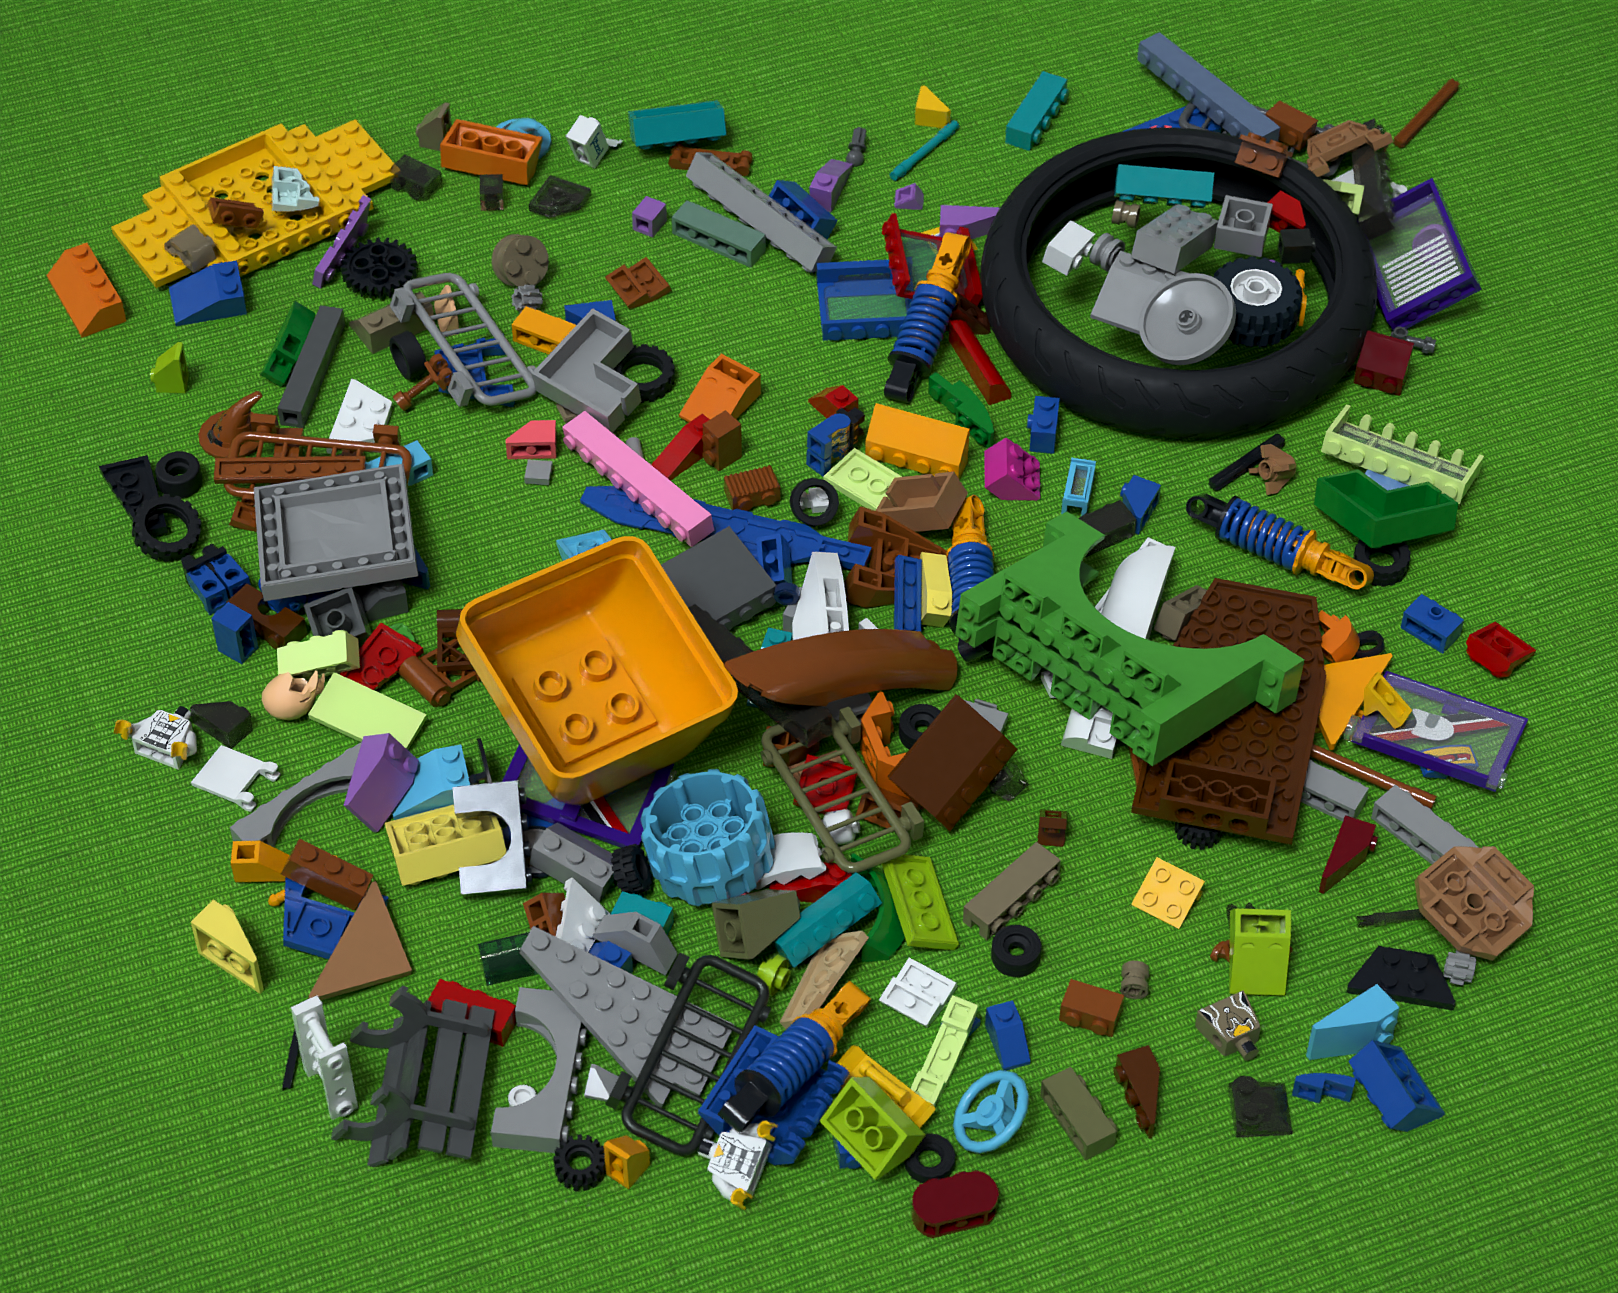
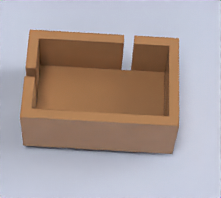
M955 472L936 473L935 476L926 474L896 477L885 493L887 497L882 498L876 511L886 514L914 532L949 529L968 492Z

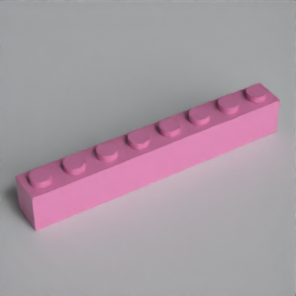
M586 411L562 427L565 436L563 438L564 443L570 450L574 449L578 452L584 462H590L600 475H605L617 489L621 488L626 492L631 501L638 502L648 515L652 514L656 517L662 527H668L679 541H684L690 547H693L714 531L712 516L707 510Z

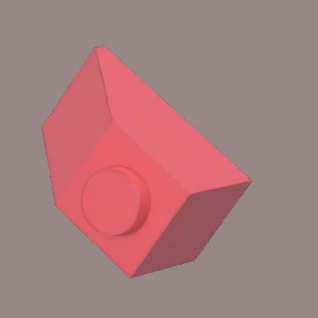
M531 420L506 439L507 459L556 458V420Z

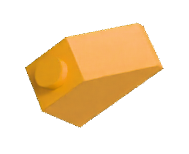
M627 1135L608 1140L604 1144L606 1175L627 1189H630L650 1166L648 1147L640 1140L634 1141Z

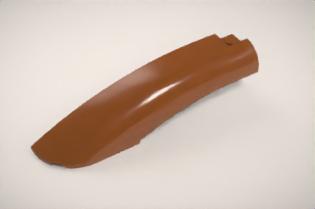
M860 629L809 636L726 661L723 665L746 687L750 685L768 699L786 704L827 706L829 702L846 697L895 688L950 690L956 680L958 669L957 660L952 650L940 649L937 643L927 640L919 631L896 629Z

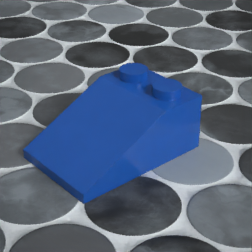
M237 260L212 264L169 287L176 326L247 314Z

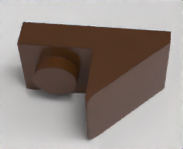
M1040 809L1037 841L1040 845L1064 846L1067 811Z

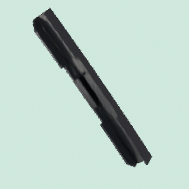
M295 1030L282 1085L283 1091L284 1088L292 1089L299 1054Z

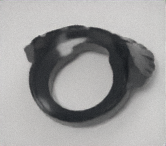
M1374 630L1358 633L1359 647L1366 644L1377 646L1369 650L1358 649L1354 657L1365 658L1380 654L1385 649L1384 638Z

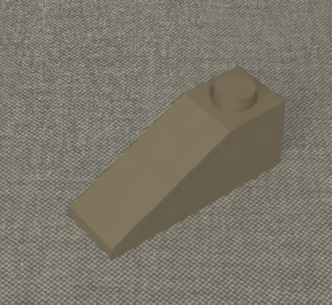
M1195 585L1164 602L1154 630L1160 632L1165 639L1178 640L1181 631L1191 620V615L1201 604V599L1207 590Z

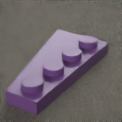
M362 195L359 200L358 212L352 211L348 217L349 221L345 230L341 229L333 247H329L316 267L312 285L321 289L326 281L330 282L336 267H341L342 259H346L345 253L351 252V247H356L359 236L363 237L369 227L367 218L371 198Z

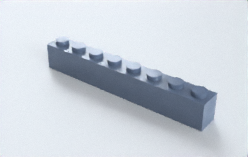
M1159 32L1139 42L1137 60L1165 81L1171 88L1180 93L1186 100L1195 105L1201 112L1215 121L1216 124H1219L1229 132L1230 135L1240 137L1241 134L1247 136L1251 132L1266 138V143H1270V140L1278 142L1280 126Z

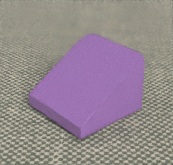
M916 183L897 189L894 207L896 209H923L924 194Z

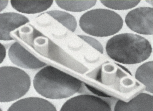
M812 552L792 622L793 640L849 630L846 594L838 553Z

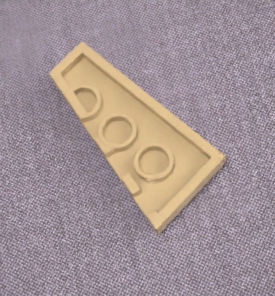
M863 931L839 934L814 953L779 1022L785 1029L792 1024L797 1016L810 1014L813 1010L820 1008L869 937Z

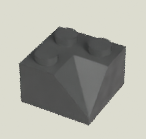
M353 587L343 589L304 605L313 636L325 637L332 635L334 631L345 630L358 638L359 647H361L372 634L361 597Z

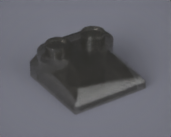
M1240 1076L1228 1084L1235 1138L1293 1134L1285 1083L1257 1082L1252 1077Z

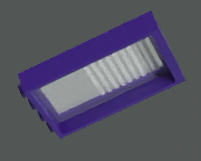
M1433 178L1357 217V222L1360 224L1369 242L1370 252L1374 257L1377 276V297L1385 318L1393 331L1396 327L1407 329L1482 290L1442 192Z

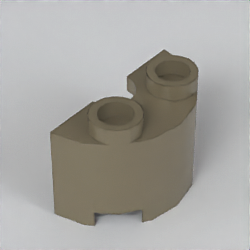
M194 224L182 230L164 244L167 252L174 257L179 256L183 264L194 273L216 259L213 250L215 248L214 241L210 236L205 237Z

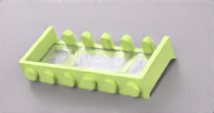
M1347 404L1326 431L1321 452L1407 485L1430 482L1442 491L1441 494H1447L1457 501L1458 504L1461 503L1462 498L1474 480L1478 478L1484 456L1479 454L1471 468L1461 465L1464 457V452L1461 449L1455 450L1451 461L1438 457L1441 443L1437 440L1432 441L1428 452L1417 449L1415 446L1418 435L1415 432L1408 434L1405 444L1393 440L1395 426L1392 423L1386 424L1382 435L1369 431L1372 417L1367 414L1362 417L1359 426L1348 423L1347 419L1351 406Z

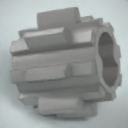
M535 285L518 286V289L514 290V294L511 297L512 305L515 306L516 310H520V313L526 306L539 310L541 304H543V295L539 292V289H535Z
M1457 949L1455 953L1448 952L1444 966V977L1449 978L1452 984L1463 986L1464 982L1471 983L1476 958L1470 957V954L1459 952Z

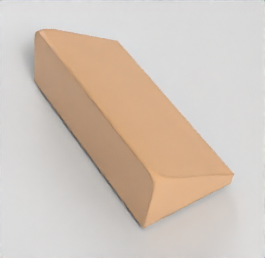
M445 285L439 295L452 293L451 287ZM453 297L437 300L434 303L436 314L456 310ZM457 315L437 319L440 332L459 329Z

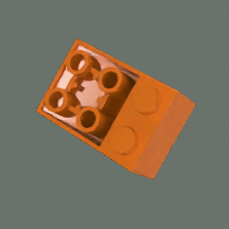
M720 354L705 370L679 413V417L687 422L692 421L700 414H704L709 419H712L726 410L737 419L761 394V374Z

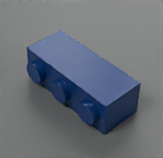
M777 180L769 194V197L825 239H828L838 220L796 182Z

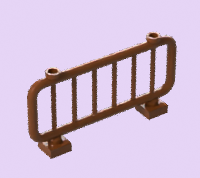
M252 413L250 419L253 432L238 434L231 443L228 458H238L241 445L247 441L259 442L256 457H261L264 443L283 444L281 457H286L288 445L308 446L306 457H311L313 447L332 449L331 456H336L337 449L357 451L356 456H361L362 451L381 453L379 467H384L386 454H396L402 457L407 487L412 465V455L409 450L404 446H400L401 434L399 426L374 424L373 437L375 443L279 434L280 426L276 415ZM250 483L249 488L236 487L234 484H224L225 490L232 496L242 498L243 504L248 506L255 505V483Z

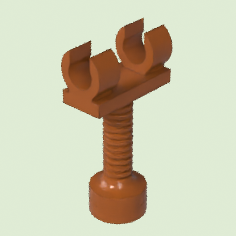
M435 354L431 357L430 362L426 361L424 363L430 373L429 376L425 377V379L421 380V382L417 383L407 392L400 390L393 395L394 400L404 412L412 406V398L414 399L416 395L418 396V394L422 393L433 382H436L443 391L447 389L446 386H449L453 373L447 367L448 363L441 354Z

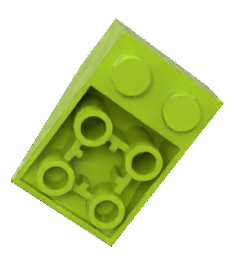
M1237 908L1230 910L1229 994L1244 991L1245 994L1285 995L1291 941V910Z

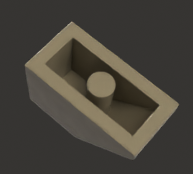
M443 103L426 114L423 121L417 125L416 136L419 139V147L440 151V144L452 126L449 103Z

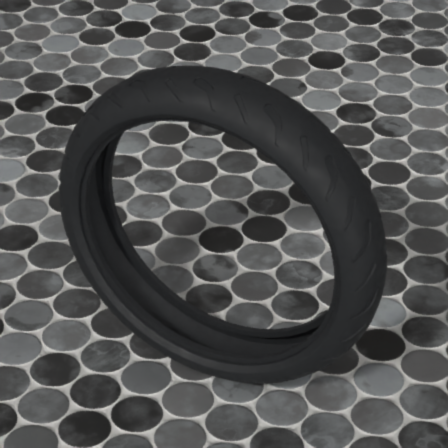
M1168 127L1136 129L1098 137L1069 148L1034 169L1011 192L998 210L990 226L981 260L980 277L986 315L998 342L1020 372L1030 382L1037 385L1046 395L1060 398V404L1063 403L1068 409L1080 415L1125 431L1159 437L1210 438L1248 432L1284 420L1314 403L1347 373L1361 352L1366 333L1372 327L1376 311L1377 276L1369 242L1360 224H1358L1357 218L1349 206L1341 200L1339 194L1324 180L1316 177L1312 171L1293 159L1287 158L1280 178L1235 163L1243 141L1237 136L1209 130ZM1118 164L1214 173L1212 199L1224 202L1227 195L1267 203L1279 191H1282L1300 201L1306 223L1305 229L1309 228L1310 236L1315 239L1316 244L1315 253H1311V260L1322 276L1327 291L1328 304L1317 321L1304 334L1281 350L1268 356L1225 368L1208 370L1166 369L1139 364L1106 353L1070 332L1049 312L1037 295L1030 279L1028 266L1041 244L1066 221L1095 206L1119 199V197H1114Z

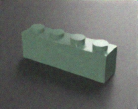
M686 200L672 216V234L750 268L766 251V234Z

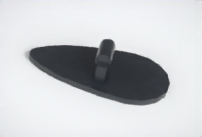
M476 738L482 772L469 776L470 785H477L482 780L485 783L481 784L492 783L481 738Z

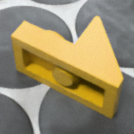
M1377 672L1364 688L1363 714L1367 716L1378 710L1390 725L1396 729L1403 725L1412 709L1380 672Z

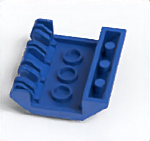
M754 1025L698 1110V1114L719 1136L722 1132L729 1133L732 1129L717 1114L723 1105L733 1095L737 1094L734 1085L736 1076L741 1071L747 1070L779 1037ZM829 1060L828 1071L821 1068L817 1069L790 1099L785 1101V1104L775 1116L762 1117L757 1115L750 1124H760L762 1121H768L778 1125V1128L774 1127L770 1131V1136L775 1137V1140H767L772 1144L767 1162L773 1165L792 1164L795 1162L800 1154V1150L805 1146V1141L801 1138L812 1135L820 1119L827 1111L828 1106L833 1102L829 1094L838 1093L842 1087L841 1085L848 1078L849 1071L845 1067Z

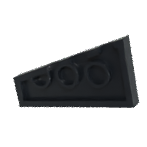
M148 455L99 466L101 475L132 522L135 511L138 507H141V503L146 499L150 500L154 495H158ZM163 513L155 514L146 521L145 527L151 536L168 533Z

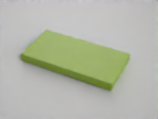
M904 854L901 857L883 863L882 867L907 945L955 950L959 943L931 858Z

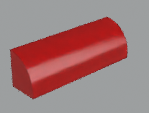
M963 320L950 321L949 343L988 405L1011 399L1009 387L969 324Z

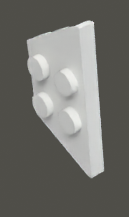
M351 379L329 439L375 443L373 437L374 424H388L393 410L392 401L357 380ZM326 448L327 453L331 454L332 449Z

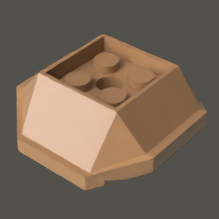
M1483 846L1482 848L1453 847L1422 872L1414 881L1419 912L1459 952L1493 961L1532 926L1534 885L1495 846Z

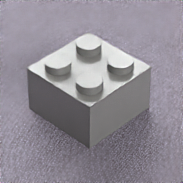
M1226 195L1216 229L1214 248L1261 257L1270 226L1273 204Z

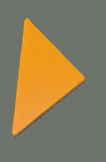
M1392 653L1324 665L1326 682L1317 723L1329 750H1334L1337 742L1350 726L1352 719L1363 706L1364 688L1375 673L1380 672L1383 675L1384 670L1391 663Z

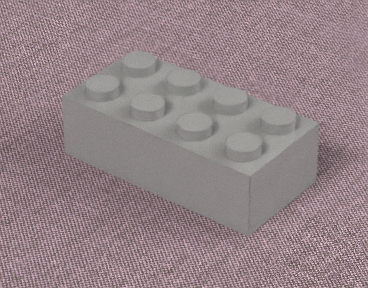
M1175 205L1137 231L1131 258L1175 274L1213 246L1218 220L1213 219L1207 213L1191 211L1188 206Z

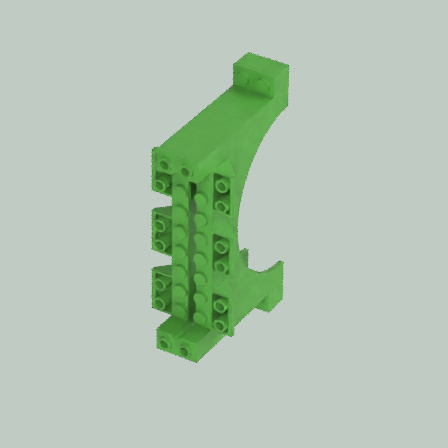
M1067 511L1046 523L1043 548L961 593L955 633L957 637L975 648L995 636L992 656L1030 681L1035 679L1042 667L1053 673L1050 694L1089 720L1094 717L1102 705L1113 713L1109 733L1131 747L1133 754L1152 766L1254 701H1257L1274 713H1278L1296 701L1305 659L1264 634L1245 643L1228 647L1209 649L1184 648L1165 645L1139 637L1105 618L1091 604L1083 591V587L1099 574L1097 570L1084 563L1083 559L1096 544L1104 540L1105 535Z

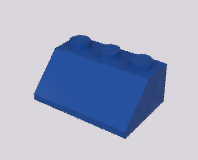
M1372 1040L1348 1061L1354 1069V1077L1365 1086L1368 1091V1099L1379 1108L1383 1114V1122L1390 1129L1407 1132L1445 1115V1112L1402 1047Z

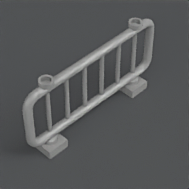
M442 273L407 281L403 288L395 289L390 308L401 323L409 321L414 310L457 371L452 375L448 391L459 407L468 405L471 394L480 403L488 406L527 399L536 394L537 391L532 377V372L536 367L534 365L525 366L477 298L479 296V288L476 283L468 285L457 274ZM446 282L456 284L461 290L417 299L412 291L416 288ZM464 295L472 307L429 316L422 303ZM475 311L483 321V324L440 332L433 320ZM488 328L495 338L493 341L452 349L445 336ZM499 344L507 357L464 366L456 353ZM511 361L519 373L476 383L468 370ZM523 378L528 385L527 389L496 396H488L480 389L482 386Z

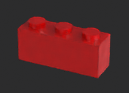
M439 979L428 998V1001L432 1002L430 1011L441 1013L445 999L466 1003L465 1019H469L470 1008L473 1005L495 1010L490 1042L504 1047L516 1025V1005L506 999L499 1000L488 996L483 991L465 988L455 981Z

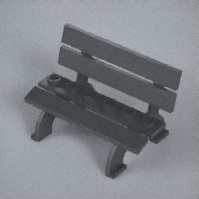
M401 986L391 996L389 1006L399 1010L403 1015L394 1019L393 1028L372 1030L367 1028L368 1023L363 1021L351 1032L350 1042L361 1046L389 1048L382 1086L372 1094L371 1105H378L376 1120L357 1123L344 1119L333 1128L331 1139L336 1141L342 1137L357 1141L372 1140L367 1165L375 1167L388 1162L389 1159L393 1160L400 1153L407 1150L411 1137L408 1135L410 1125L414 1119L422 1120L418 1149L441 1153L443 1151L446 1128L450 1126L446 1155L469 1159L472 1153L495 1010L473 1005L470 1008L469 1019H465L467 1004L445 999L441 1013L430 1011L431 1001L426 1000L423 1003L420 999L407 992L408 987ZM431 1025L439 1027L424 1107L415 1105L414 1101L419 1094V1086H417L418 1077L423 1070L424 1063L421 1060L428 1043V1038H426L427 1028ZM462 1033H466L453 1113H451L449 1110Z

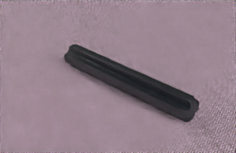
M1277 433L1260 445L1272 444L1280 449L1284 446L1285 439ZM1258 445L1209 478V487L1214 491H1218L1265 459L1262 458L1261 446Z

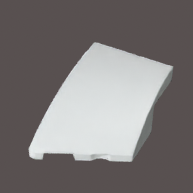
M782 833L773 835L775 847L771 850L773 865L769 873H764L756 883L757 888L755 889L760 890L775 880L785 885L800 875L810 880L824 872L826 865L820 860L822 853L821 849L818 848L816 835L812 833Z

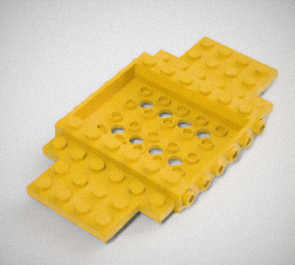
M356 119L316 137L305 124L289 131L282 124H278L160 176L161 187L142 195L143 202L150 210L111 228L113 235L156 288L192 273L183 264L179 256H172L164 247V244L170 238L192 224L196 225L205 237L210 236L215 243L213 250L216 259L199 269V271L212 264L237 260L241 277L338 233L341 229L344 230L352 211L358 212L359 200L362 195L367 196V193L402 178L401 170ZM274 166L297 168L302 174V179L309 184L310 193L313 197L319 198V205L299 211H272V193H267V191L272 189ZM261 175L269 177L265 181L256 180V178ZM225 193L228 195L225 198L227 200L254 203L256 208H262L264 214L258 228L213 223L207 205L210 197L215 198L216 195ZM372 201L370 203L369 211L373 209ZM293 215H300L302 216V219L296 221L290 219V217ZM254 233L262 235L259 239L256 240L254 238H249V236Z

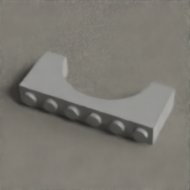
M520 987L515 1008L517 1026L537 1032L549 1042L556 1054V1066L547 1085L535 1097L516 1106L495 1108L491 1128L492 1145L498 1148L555 1153L556 1147L560 1148L559 1143L561 1141L568 1143L567 1137H569L570 1128L566 1124L567 1118L572 1119L574 1101H571L572 1094H577L579 1079L575 1075L576 1070H581L583 1053H580V1047L586 1045L587 1029H584L585 1025L553 990Z

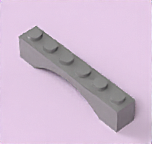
M361 742L353 748L347 749L333 761L325 763L322 768L313 774L305 776L299 783L288 790L282 791L276 798L259 806L245 818L236 821L230 827L232 840L262 841L275 847L282 829L296 813L321 798L348 792Z

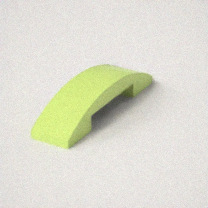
M953 995L941 1019L942 1025L922 1070L918 1071L911 1086V1090L934 1106L940 1099L958 1063L978 1010V1005Z

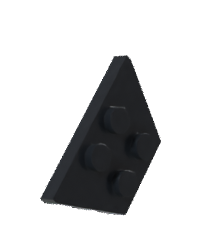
M1384 946L1376 948L1347 986L1346 993L1361 995L1378 984L1393 1001L1454 1011L1456 1002L1434 955Z

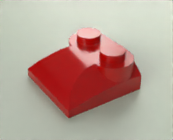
M1496 621L1471 633L1466 641V652L1469 658L1483 665L1493 676L1498 678L1509 677L1514 667L1526 661L1536 652V649Z

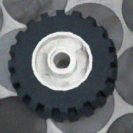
M1242 257L1235 259L1233 263L1230 261L1224 264L1222 268H1219L1214 273L1213 277L1226 286L1236 306V320L1228 338L1232 340L1233 344L1246 345L1245 347L1249 348L1253 346L1262 348L1270 343L1271 345L1279 343L1281 339H1286L1295 330L1299 321L1303 293L1299 280L1296 276H1293L1292 271L1287 267L1284 269L1281 263L1277 261L1275 263L1270 262L1268 258L1256 259V257H1248V259H1243Z

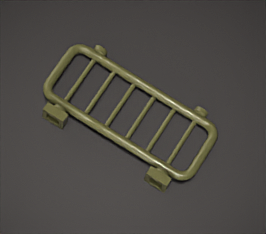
M849 706L839 710L838 722L830 714L816 710L768 728L762 735L761 743L764 750L761 751V757L766 766L774 764L824 843L825 847L822 848V854L827 863L835 861L841 870L848 873H859L906 854L911 847V838L915 841L923 837L924 820L912 801L902 805L900 818L894 812L851 746L854 743L860 742L861 724ZM815 721L823 722L829 730L780 750H777L772 743L773 737ZM831 735L841 748L839 751L792 769L788 768L781 757L784 753ZM845 754L854 768L805 788H801L793 776L794 773ZM856 773L866 787L816 808L812 806L805 795L809 791ZM866 793H870L878 805V808L827 828L817 814L820 811ZM880 812L883 813L891 825L887 829L838 847L829 833ZM894 831L900 839L898 846L855 863L849 862L842 853Z

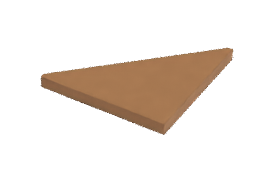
M376 881L371 883L311 990L308 999L318 996L319 1000L411 975L412 969Z

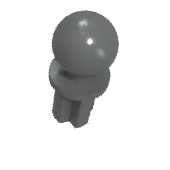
M857 127L853 130L852 141L848 144V148L851 151L846 156V162L853 164V167L861 166L864 162L862 152L866 151L865 140L867 131L862 127Z

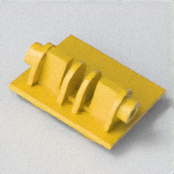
M1156 857L1131 905L1180 929L1194 901L1200 899L1203 893L1201 888L1205 881Z

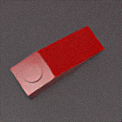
M700 414L686 424L651 465L671 481L703 458V424L710 419L704 414Z
M823 862L826 865V870L809 880L800 875L785 885L775 880L770 883L769 889L796 891L800 902L814 903L849 878L852 873L841 870L836 863Z

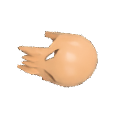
M316 670L309 681L305 678H294L290 672L279 674L267 684L262 692V703L265 710L271 716L280 720L289 721L304 716L311 710L316 696L322 693L325 674L323 673L320 679Z

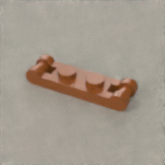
M680 143L672 146V155L669 158L668 164L673 169L689 170L696 152H707L715 155L741 176L749 174V164H751L753 158L752 153L749 151L734 153L687 148Z

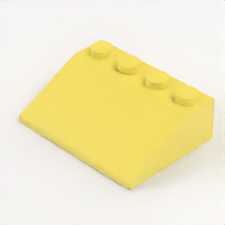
M454 804L385 823L402 886L417 885L423 880L430 878H443L449 873L459 871V867L491 864L500 860L507 852L497 817L476 816L457 818L454 813Z

